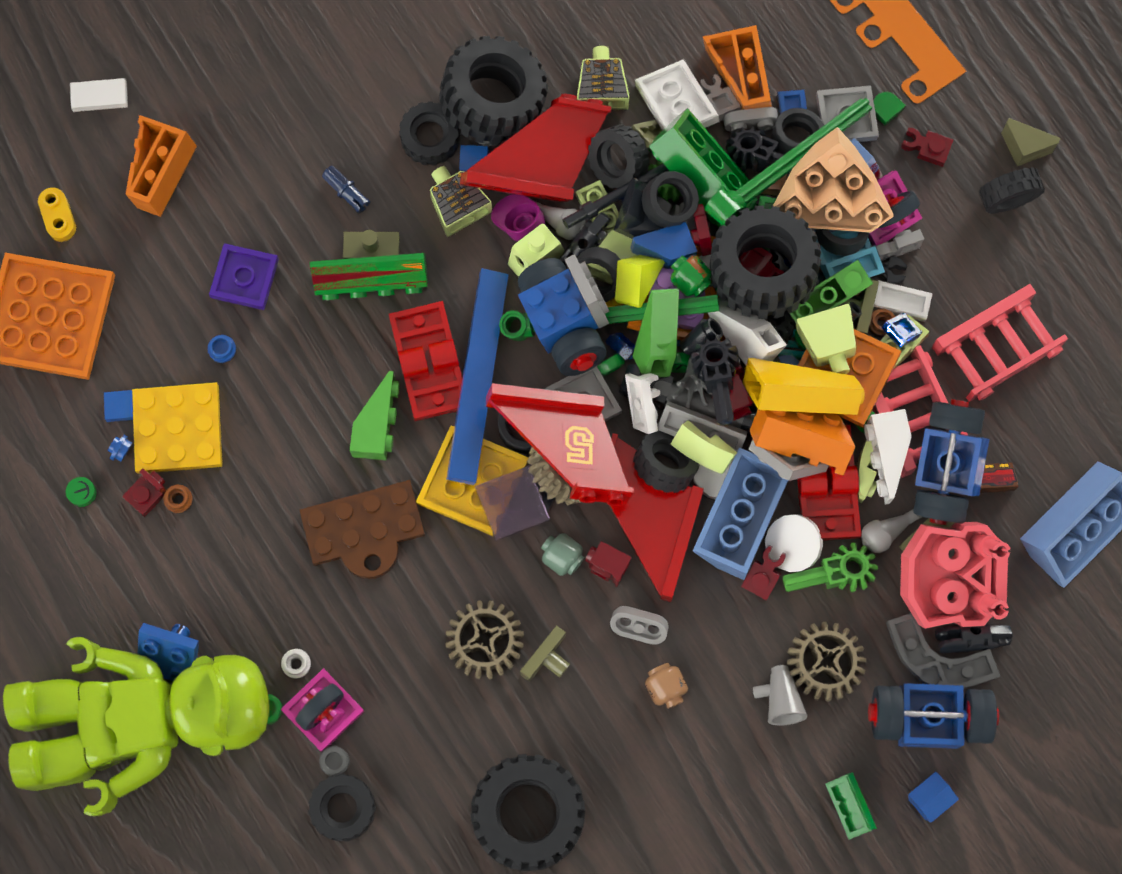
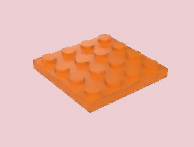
M5 253L0 269V364L89 380L115 279L114 272Z

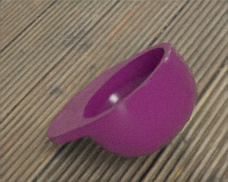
M512 194L504 197L494 206L491 212L493 223L516 242L520 241L539 225L545 224L544 214L539 206L531 199L522 195Z

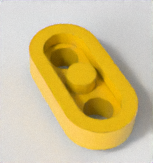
M57 188L45 189L39 195L38 205L46 230L54 240L59 242L67 241L74 236L76 231L75 221L68 200L64 193ZM50 198H56L54 203L48 204ZM58 222H64L61 228H55Z

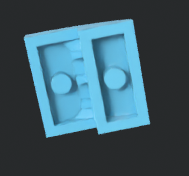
M837 230L831 232L834 236L841 239H851L859 234L856 231ZM867 239L861 250L848 256L832 254L820 245V268L826 279L856 260L860 261L869 277L885 272L876 246L871 247L869 239Z

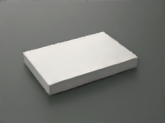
M684 59L635 80L636 88L662 131L687 108L705 128L719 122V115Z

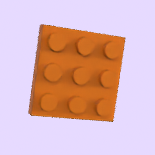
M854 329L856 353L855 356L846 359L850 372L846 375L855 376L864 388L865 397L863 403L859 406L857 415H837L864 427L901 355V350ZM807 349L798 364L801 367L832 372L830 364L817 367Z

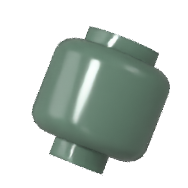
M565 533L559 534L556 538L552 535L549 536L541 547L545 551L542 556V562L560 576H564L567 573L572 575L585 559L582 556L583 547Z

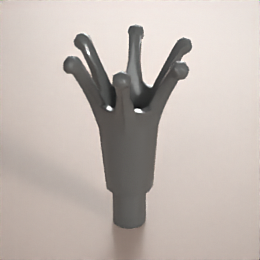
M690 357L686 374L681 381L676 383L679 389L676 393L672 394V398L676 399L686 388L688 390V398L685 408L689 409L693 393L699 391L703 406L707 407L709 403L704 392V388L707 391L706 383L700 380L699 374L693 372V363Z

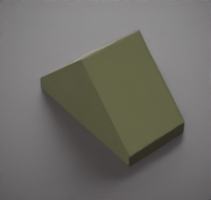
M1011 118L1007 120L1001 132L1017 166L1052 154L1060 141V138Z

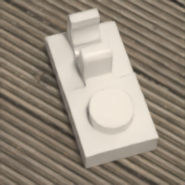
M631 373L626 374L625 378L633 428L647 434L658 431V414L652 398L659 396L660 390L650 388V384L658 380V376L652 373L641 376Z

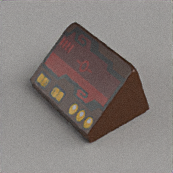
M1012 462L985 464L980 493L1015 491L1018 488V480Z

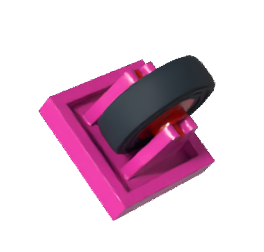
M891 171L877 180L894 217L869 233L868 238L873 246L887 242L922 219L917 209L920 205L918 197L913 191H907L897 171Z
M324 668L281 708L284 714L321 752L365 712Z

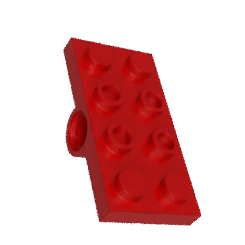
M443 301L390 313L389 318L414 420L419 421L456 412L460 397L462 375Z
M845 425V427H846V429H847V431H848V433H849V435H850V437H851V439H852V436H851V426H850V425ZM853 454L844 475L835 473L836 467L829 465L826 472L797 479L800 515L808 517L818 526L822 541L861 538L857 495L859 491V476L857 466L854 465Z

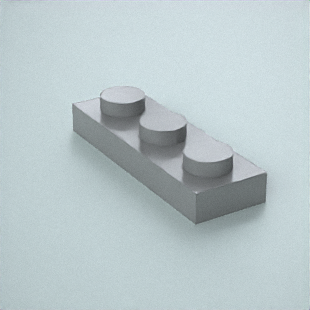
M669 401L666 403L657 426L659 431L676 436L681 425L689 420L706 436L711 438L716 434L736 452L739 448H742L747 436V431L732 425H720L716 419Z

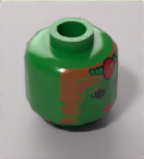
M682 255L671 266L674 272L670 276V281L685 297L692 295L698 297L712 284L710 280L712 271L696 255H692L687 259Z

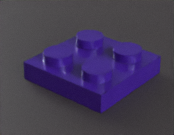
M224 243L210 289V298L265 310L279 261L278 255Z

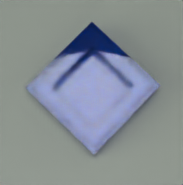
M905 312L886 321L882 326V329L899 348L918 339L922 334V331Z
M621 332L611 334L605 342L625 360L633 358L635 345Z

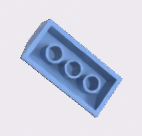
M739 448L693 552L717 569L745 580L788 480L781 478L776 470L768 464L761 462L755 454Z
M1097 462L1020 538L1029 556L1061 587L1064 588L1122 530V472Z

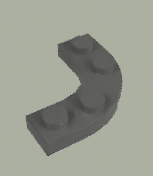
M912 613L886 622L900 660L916 678L926 684L961 685L965 689L1000 677L990 649L958 659L941 657L929 647L921 627Z

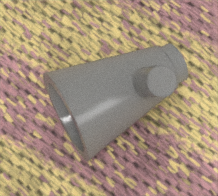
M779 665L771 668L770 684L753 687L755 699L769 696L768 723L772 725H790L804 721L807 718V714L794 679L789 673L788 666Z

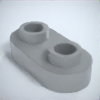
M774 107L733 111L723 117L724 126L731 133L732 131L740 133L741 127L745 130H750L753 126L759 131H768L774 128L778 113Z
M621 606L615 609L610 621L611 629L616 634L648 644L662 643L666 639L669 629L668 622L664 617L629 606Z

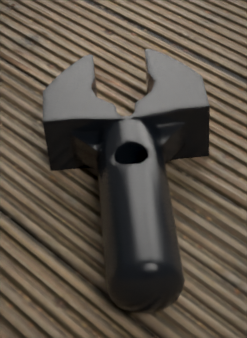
M890 256L888 262L882 264L885 272L878 275H882L887 283L898 285L905 280L906 276L894 275L891 270L906 271L907 265L899 257Z

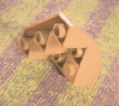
M838 127L816 142L793 167L773 206L780 207L782 212L786 213L789 210L795 213L796 219L803 218L808 223V228L871 233L894 217L875 175L856 147Z

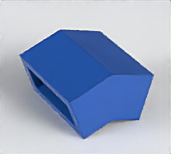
M937 772L908 794L911 804L930 823L959 800L951 787Z

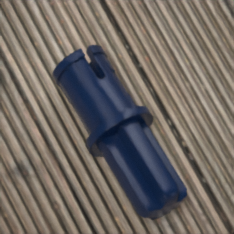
M330 166L324 171L323 179L338 192L337 196L344 198L358 214L366 209L364 205L369 206L371 201L354 186L355 183L353 181H348L334 166Z

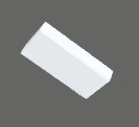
M125 78L70 83L71 108L73 112L128 107Z
M879 281L873 309H887L894 315L906 317L908 314L915 320L925 322L928 316L932 293Z

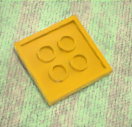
M217 382L132 389L135 472L137 474H140L139 472L142 468L151 473L153 470L155 472L222 467L219 385Z
M450 426L416 503L495 537L528 464L526 461L529 457L483 439L475 485L446 480L454 434V426Z

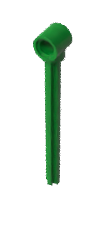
M860 98L737 191L729 190L726 192L725 190H720L708 201L705 211L721 226H725V221L730 216L735 215L738 217L739 211L746 209L747 203L789 173L816 142L837 127L842 132L869 113L872 110V107L869 105L870 101L867 98Z
M718 295L679 299L678 316L719 312L720 303ZM643 303L641 308L628 305L608 307L610 312L606 313L605 316L609 324L643 320L647 303ZM511 310L502 315L499 328L504 336L514 341H523L528 337H534L535 330L526 312L520 313ZM516 319H520V330L512 333L510 329L511 323Z

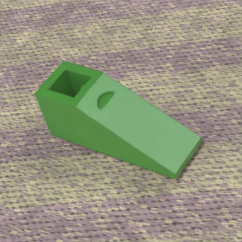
M856 260L815 286L806 303H799L798 309L790 313L796 323V320L835 308L872 285L873 282L860 261Z
M678 289L651 290L632 355L642 375L652 373L658 377H669L671 374L677 349Z
M393 371L387 373L353 422L350 453L354 458L386 460L387 452H392L393 435H389L390 425H395L397 409L392 408L393 398H398L400 381H395Z

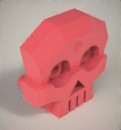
M979 522L954 523L950 528L920 525L901 554L900 590L902 599L918 625L923 628L956 623L962 627L985 626L991 617L1003 619L1007 616L1009 611L1003 608H1009L1007 605L1008 557L1010 555L1008 550H1010V547L1007 543L996 537L987 525ZM954 549V555L949 558V551ZM953 592V598L948 601V594Z

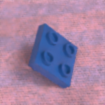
M143 623L138 634V654L155 661L162 671L163 678L174 682L176 677L185 669L190 668L193 661L198 658L199 640L189 638L190 631L184 625L178 633L180 624H175L171 631H167Z

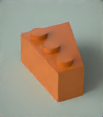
M756 25L704 36L705 50L725 84L731 89L741 106V110L772 107Z
M139 115L138 123L140 127L138 139L135 138L134 147L136 150L134 162H131L126 196L138 209L161 217L197 145L186 131Z
M757 410L750 428L751 436L757 447L790 458L793 453L809 458L808 464L816 467L819 462L836 467L835 473L844 475L855 449V445L841 417L837 414Z

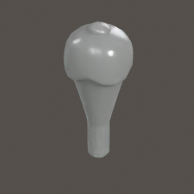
M534 201L543 212L545 221L562 238L573 240L585 224V220L567 229L562 219L578 210L547 206Z
M912 509L904 515L882 521L872 520L861 531L862 544L873 553H882L890 548L892 542L909 524L920 519L922 516L914 514Z

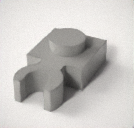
M715 74L713 75L714 85H707L705 80L702 79L700 86L719 115V121H721L726 114L740 110L741 106L729 87L721 89V79Z
M920 229L913 232L905 230L898 233L892 242L876 246L880 260L883 261L890 256L897 257L919 249L924 241V237Z

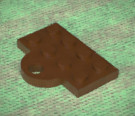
M410 480L299 510L313 565L316 566L342 559L344 565L352 574L364 579L379 578L393 568L398 557V543L425 536ZM371 556H376L381 560L380 567L375 571L365 568V561Z

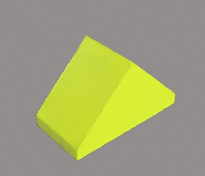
M636 255L618 260L615 301L619 304L641 308L665 263L664 260L644 255Z

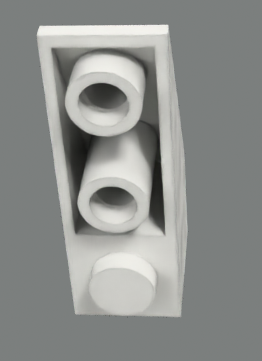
M718 298L720 311L708 313L710 318L718 322L725 338L731 341L732 346L737 347L739 357L745 365H747L748 358L773 361L786 347V343L770 322L758 319V316L755 314H751L750 317L742 315V310L739 308L734 311L727 306L728 300L722 301Z
M905 409L871 415L867 424L864 425L866 440L868 442L871 441L873 452L870 453L873 469L878 470L880 479L876 482L879 497H884L885 504H890L895 497L911 440V432Z

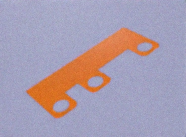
M830 0L840 13H848L864 2L874 16L856 29L863 42L868 47L874 48L892 36L920 71L903 81L901 85L903 91L912 102L921 103L966 72L965 68L908 0H853L849 6H841L837 0ZM868 25H876L881 30V36L877 40H869L864 35V29ZM915 80L924 82L927 87L925 94L922 96L913 95L909 90L911 82Z

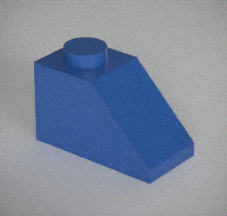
M686 222L633 237L630 247L632 253L636 255L663 259L665 262L663 268L672 269L673 263L682 255L687 259L697 254V249Z

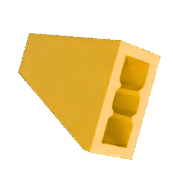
M748 358L743 385L758 410L857 415L859 406L864 401V388L855 376L757 358Z

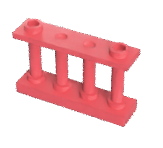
M1031 284L947 332L934 342L932 348L937 356L944 352H947L948 355L951 354L974 387L966 397L968 402L975 398H978L979 401L985 399L994 392L992 388L1045 356L1051 359L1064 350L1062 345L1068 340L1067 336L1064 334L1058 339L1053 340L1030 307L1032 305L1030 301L1036 294ZM1015 310L1023 315L1044 346L1033 354L1029 353L1007 321L1009 318L1007 315ZM991 324L994 327L998 326L1021 361L1007 368L984 335L986 332L984 328ZM968 338L971 341L975 340L998 375L984 382L960 348L962 346L961 342Z
M921 345L915 347L911 353L913 360L896 366L892 370L887 382L918 370L925 385L891 399L888 397L884 398L881 392L872 410L875 414L894 411L896 408L930 395L933 402L948 403L931 368L933 367L932 359L928 352L923 351ZM931 413L908 421L910 432L929 426ZM922 446L914 450L912 448L908 449L901 478L911 475L917 468L916 464L917 460H920Z

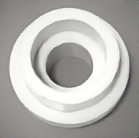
M292 649L283 656L281 667L287 676L301 678L309 672L311 660L305 651ZM295 659H300L302 662L301 667L298 669H293L291 666L292 661Z

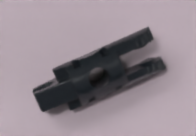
M601 212L593 222L591 220L587 221L559 260L565 265L564 259L572 256V254L578 257L580 253L588 248L599 247L608 235L604 230L612 221V218L606 213ZM584 239L588 241L587 248L584 246Z
M1010 625L955 626L938 628L934 631L936 639L941 641L938 645L941 654L995 649L1010 645L1013 635Z

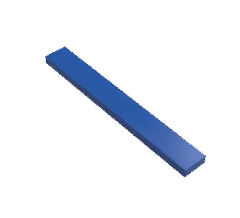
M484 268L479 273L446 480L475 485L477 480L488 409L486 407V396L492 384L500 333L499 322L503 313L509 274Z

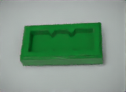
M853 772L825 783L848 839L877 828Z

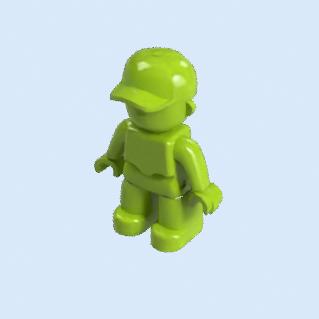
M75 637L66 643L74 650L78 651L86 648L87 651L86 660L83 663L72 665V672L77 674L88 673L99 667L126 676L129 680L79 682L73 679H54L36 683L25 681L6 685L3 693L6 719L13 729L30 732L77 722L78 734L41 742L31 740L12 744L9 750V768L15 786L20 789L39 791L84 782V788L86 789L99 788L101 790L99 803L94 806L87 805L83 813L89 816H101L111 812L115 808L118 798L134 791L160 775L169 764L171 749L178 745V736L187 744L201 748L203 753L210 756H218L223 752V746H225L226 750H234L246 747L257 741L266 730L269 715L268 691L263 675L256 663L246 657L222 655L214 657L213 661L208 656H201L193 661L190 668L182 671L171 685L163 680L161 669L150 658L136 653L104 647L100 648L98 644L84 637ZM78 687H79L80 700H78ZM84 753H85V755H86V760H87V763H88L89 766H87V764H86L85 757H84ZM136 758L130 766L112 777L109 783L101 780L85 781L91 778L96 770L102 771L127 759Z

